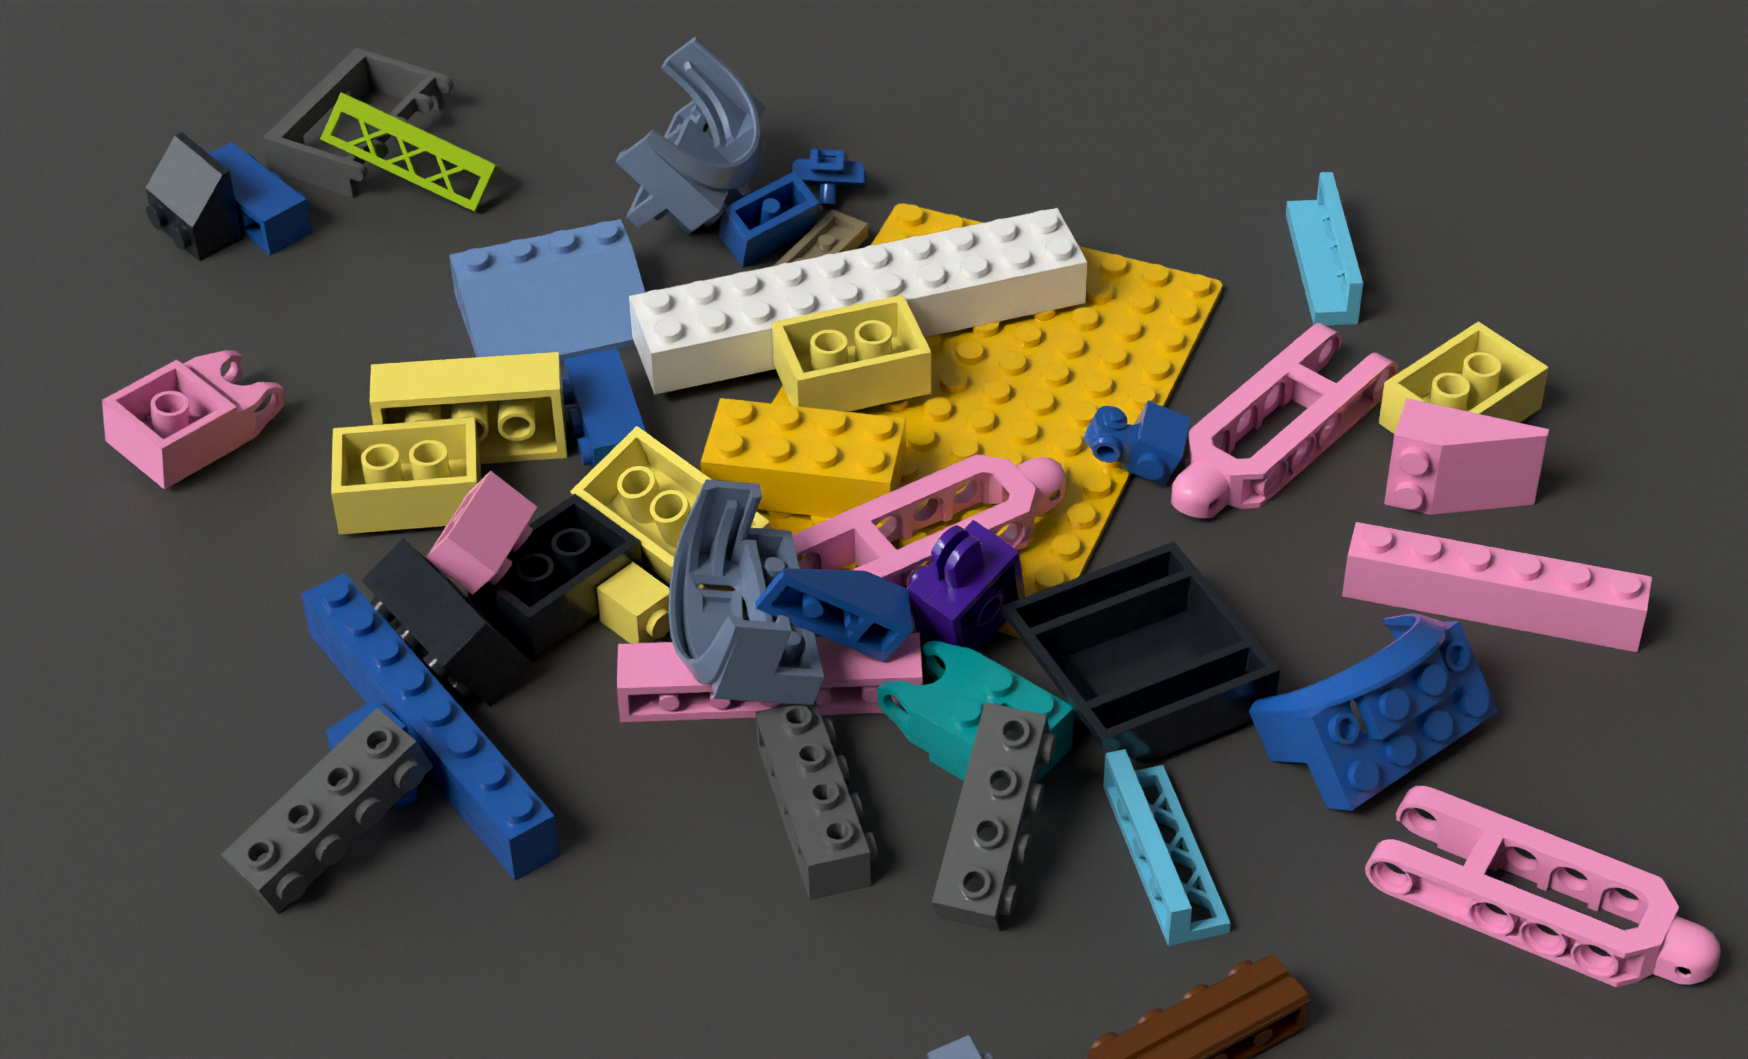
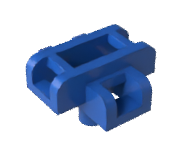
M811 149L810 159H797L792 165V172L796 171L805 185L820 186L819 205L836 206L837 187L866 188L867 174L864 166L858 161H849L845 150Z

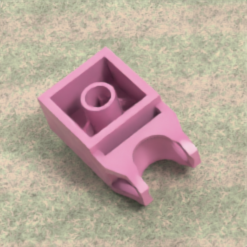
M224 350L197 356L183 364L175 360L102 400L105 441L165 490L256 438L266 424L284 406V388L278 383L257 382L252 385L243 386L235 385L243 374L241 366L243 356L237 351ZM231 362L229 371L222 377V367ZM272 394L269 404L263 410L254 412L264 399Z

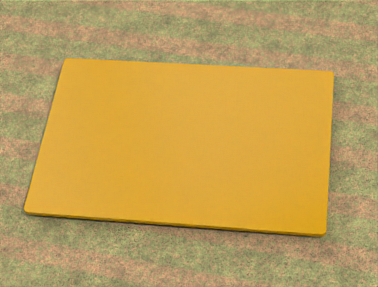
M902 203L894 207L871 245L928 235L958 227L962 228L981 224L982 222ZM1078 245L1087 260L1085 303L924 337L931 350V394L848 412L906 418V462L899 488L974 455L1009 459L1015 466L1037 457L1052 458L1060 463L1066 474L1063 499L1054 509L1035 517L1028 546L1017 550L1020 556L1025 597L1083 575L1132 476L1131 472L1121 469L1123 464L1121 462L1106 463L1095 458L1092 449L1084 440V433L1091 420L1102 406H1114L1125 413L1128 421L1127 424L1134 425L1147 401L1166 407L1222 293V283L1219 280ZM783 386L771 404L791 405ZM969 481L963 484L955 494L962 491L968 485ZM1058 490L1054 491L1049 499L1055 497ZM929 499L922 502L917 507L915 512L923 508L927 504ZM980 502L954 514L953 519L947 522L940 520L913 532L912 537L903 540L900 538L891 542V544L898 550L998 504L987 503L984 505L983 502ZM758 509L756 511L770 521L773 529L791 531L792 535L830 519L829 517ZM878 523V524L876 525V527L879 528V527H881L883 524H882V523ZM1009 524L1006 525V526H1004V527L996 534V536H999L1000 534H1002V533L1007 529V527L1009 526ZM806 553L797 558L798 563L805 557ZM925 561L924 563H922L921 565H919V566L915 569V571L913 572V574H914L920 567L926 565V563H927L928 561ZM853 563L839 570H853L858 568L856 563ZM1007 621L997 631L1020 638Z

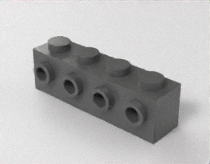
M816 700L813 705L791 704L756 712L757 746L809 900L871 886V864L878 863L877 847L872 832L863 833L860 824L864 823V815L858 794H849L847 785H850L849 770L844 755L836 756L833 748H836V736L831 719H822Z
M985 702L932 899L937 917L1000 931L1003 915L1012 916L1018 895V885L1012 884L1016 865L1024 866L1026 864L1030 850L1031 834L1025 833L1029 814L1038 815L1043 799L1044 785L1038 783L1042 765H1051L1056 747V735L1050 734L1047 715Z
M376 708L232 843L221 856L240 879L279 915L290 903L298 900L305 893L307 887L330 865L338 862L344 856L346 850L369 828L377 825L385 813L403 795L417 787L424 775L433 768V765L418 743L379 708Z

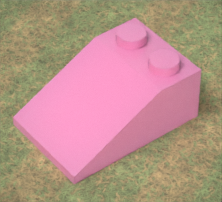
M1407 398L1394 434L1384 504L1429 515L1534 505L1549 429Z

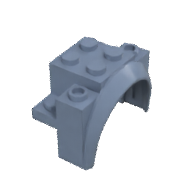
M696 36L667 57L661 67L693 100L674 114L664 136L652 129L643 139L628 150L624 149L620 152L616 163L641 185L626 216L638 228L652 218L658 221L665 215L687 235L702 225L707 228L724 213V207L750 194L751 189L748 187L750 181L762 167L761 157L767 143L762 140L759 121L766 107L746 89L738 76ZM708 127L710 128L713 139L705 133Z

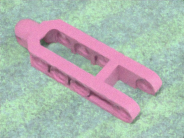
M1316 323L1188 431L1189 458L1185 460V469L1172 484L1171 504L1179 512L1195 518L1214 517L1226 505L1239 509L1261 508L1382 401L1384 382L1398 373L1397 363L1379 353H1372L1339 382L1334 383L1317 373L1329 362L1335 349H1340L1342 336L1339 332L1326 325ZM1293 400L1307 408L1251 458L1236 459L1229 455L1234 450L1235 443L1252 428L1255 430L1259 429L1262 426L1263 419L1279 405L1284 407Z
M974 455L792 535L797 558L806 553L805 557L798 563L799 568L839 570L856 563L858 568L853 570L867 571L907 588L915 569L925 561H928L926 563L928 566L933 562L931 551L941 535L954 525L965 529L973 519L995 535L1004 526L1009 524L1007 529L998 537L1014 549L1019 550L1029 544L1035 517L1054 509L1062 501L1065 494L1066 474L1061 464L1052 458L1037 457L1015 466L1009 459ZM969 481L968 485L962 491L955 494L963 484ZM1058 490L1055 497L1049 499L1051 494ZM929 499L927 504L923 508L915 512L917 507L922 502ZM980 502H983L984 505L987 503L998 504L898 550L891 544V542L900 538L903 540L912 537L913 532L940 520L947 522L953 519L954 514ZM888 517L887 521L881 527H876V525L880 521Z
M1415 786L1409 789L1396 812V820L1399 822L1401 820L1402 824L1412 833L1437 843V848L1467 859L1464 866L1394 839L1383 840L1378 843L1365 866V873L1369 881L1377 889L1390 896L1614 987L1637 983L1652 974L1677 984L1691 985L1711 977L1719 964L1721 947L1715 934L1704 926L1677 916L1679 906L1661 877L1431 787ZM1415 808L1429 812L1436 820L1427 819L1420 815ZM1514 847L1530 852L1536 859L1533 860L1520 855ZM1384 862L1394 864L1404 871L1405 874L1392 871ZM1564 867L1579 871L1587 880L1576 878L1569 874ZM1488 868L1497 871L1498 868L1537 883V888L1544 891H1547L1548 888L1588 903L1587 908L1598 912L1599 908L1636 922L1639 926L1627 930L1619 929L1489 877L1485 873ZM1616 888L1628 890L1637 896L1639 900L1623 896ZM1485 903L1501 908L1507 915L1493 912ZM1536 924L1545 925L1553 929L1558 935L1547 934L1538 928ZM1588 945L1597 946L1605 950L1610 956L1599 955L1593 952ZM1678 967L1687 968L1691 973L1683 974L1679 971Z

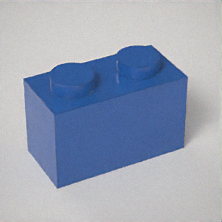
M796 171L724 207L718 236L743 268L806 235L815 226L819 202Z

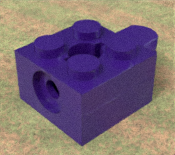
M973 519L965 529L954 525L941 535L931 551L933 562L929 566L924 565L914 573L907 590L916 633H920V639L924 642L941 641L947 644L970 648L978 652L1006 623L1007 620L1001 614V606L1024 598L1025 590L1019 551Z

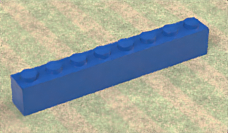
M343 573L302 593L309 635L366 703L376 699L407 726L408 735L418 743L433 765V768L426 775L510 876L516 881L558 858L560 854L554 814L382 615L373 608L369 600L350 578Z

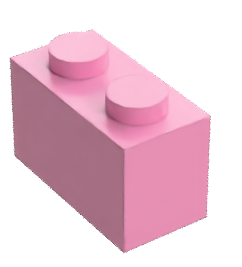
M490 471L467 493L425 559L472 595L488 581L496 585L512 564V561L507 558L511 550L516 552L531 534L533 528L527 523L537 509V506Z

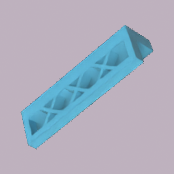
M1321 172L1319 175L1317 200L1287 201L1286 219L1313 325L1316 323H1322L1326 326L1358 324L1363 281L1333 172Z
M1126 749L1105 753L1103 788L1167 945L1172 946L1230 933L1231 922L1164 766L1160 765L1134 771ZM1156 785L1160 796L1154 805L1147 802L1142 787ZM1156 822L1175 830L1176 836L1170 844L1164 842ZM1172 861L1192 869L1193 875L1187 884L1180 881ZM1190 902L1208 909L1212 918L1191 922L1192 907Z

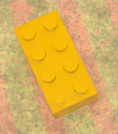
M720 398L702 455L701 472L712 480L759 484L762 497L757 508L758 510L833 518L899 489L906 462V418ZM886 517L879 523L884 524L887 521L888 517Z

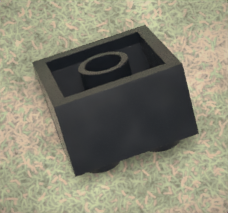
M183 132L175 135L145 187L149 201L146 212L150 222L156 229H163L171 236L179 249H186L198 261H201L243 240L229 170Z

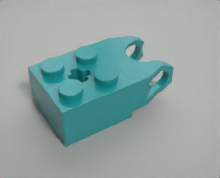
M928 641L921 647L923 651L922 667L932 677L934 683L913 685L905 681H884L877 688L878 706L898 726L908 741L928 752L929 761L962 781L965 779L985 702L1047 715L1050 734L1056 735V747L1051 765H1042L1038 781L1072 749L1074 709L1070 704L970 648L947 644L941 641ZM934 655L943 660L946 666L945 670L937 663ZM891 695L897 698L906 711L901 710L894 703Z

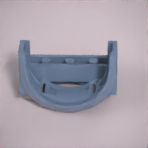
M706 479L682 529L671 572L669 626L675 651L698 683L712 685L714 699L813 705L824 680L815 634L791 624L789 618L784 615L775 617L756 609L755 603L783 568L800 569L792 533L787 530L751 528L762 497L759 484ZM701 584L704 585V586H706V587H708V588H719V587H721V586H731V587L734 588L735 590H734V591L706 590V589H700V588H698V586L701 585ZM742 597L746 602L749 620H743Z

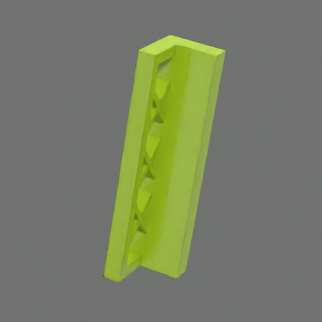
M340 93L320 137L321 140L474 212H477L490 181H496L502 168L344 93ZM344 113L358 119L364 137L346 142L334 136ZM367 124L380 129V131L370 134ZM387 134L397 137L403 155L389 160L380 158L373 139ZM367 142L370 152L357 147V145ZM405 142H408L418 147L419 149L409 152ZM429 152L436 156L442 173L425 179L417 175L411 158ZM405 160L409 171L395 164ZM444 160L458 167L447 170ZM467 170L481 177L471 200L455 192L450 178L451 175ZM444 178L448 189L434 182Z

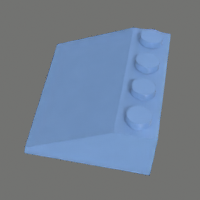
M621 219L599 222L595 225L566 231L560 230L527 239H516L508 243L484 248H473L465 252L449 255L455 297L476 357L559 352V359L562 362L564 358L636 346L632 337L629 296L645 293L632 244Z

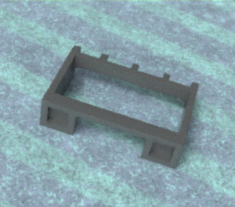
M355 48L262 137L268 170L354 198L358 194L356 181H361L368 173L363 165L366 160L351 153L344 158L305 145L303 135L336 104L340 93L360 100L371 89L403 99L389 114L409 123L407 120L416 111L425 114L431 109L439 111L443 107L442 93H448L454 87L453 80L441 73ZM375 127L370 134L380 131V129ZM391 134L373 139L378 156L382 159L388 154V147L384 143L392 136ZM367 142L357 145V147L370 152Z

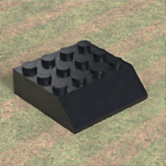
M1174 541L1001 606V614L1100 745L1111 751L1126 749L1129 758L1142 763L1149 762L1252 721L1249 710L1253 703L1258 699L1276 696L1278 692L1280 668Z

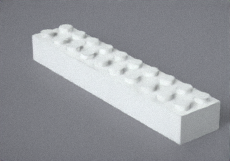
M1058 208L1040 210L1030 214L996 219L991 222L953 228L928 235L914 236L894 242L870 245L855 250L826 254L821 257L782 263L777 266L739 272L719 278L695 281L680 286L629 296L632 337L655 395L776 369L773 364L771 323L774 321L904 295L923 336L928 337L1083 304L1086 300L1087 260Z

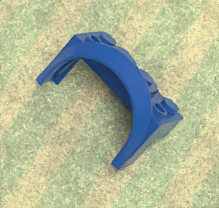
M1415 613L1384 618L1382 622L1392 632L1395 641L1382 650L1348 669L1307 687L1256 700L1251 706L1249 713L1270 761L1307 763L1326 809L1352 811L1496 714L1498 711L1460 621H1439ZM1352 699L1355 701L1365 724V728L1360 730L1359 722L1350 706Z

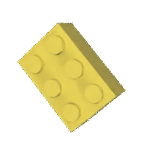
M904 295L771 322L773 364L792 406L848 412L931 394V350Z
M1478 321L1384 382L1379 424L1395 434L1407 398L1520 423L1541 409L1549 367Z
M475 417L333 428L331 494L339 535L447 526L467 493L481 481V457Z

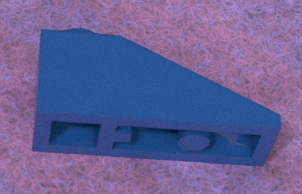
M783 568L755 601L756 609L775 617L784 615L789 618L791 624L884 663L913 631L907 588L867 571Z

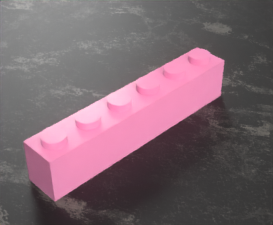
M1356 522L1347 557L1342 596L1637 652L1647 614L1652 577Z
M910 633L885 663L825 637H815L824 673V680L815 699L821 715L884 713L878 706L877 688L884 681H905L913 685H923L920 633ZM673 642L618 644L617 695L620 723L756 718V712L791 705L787 703L714 699L712 685L700 684L694 679L677 655ZM891 695L894 703L901 710L906 711L897 698Z

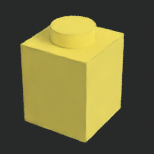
M632 562L597 587L600 622L629 643H652L670 631V588Z

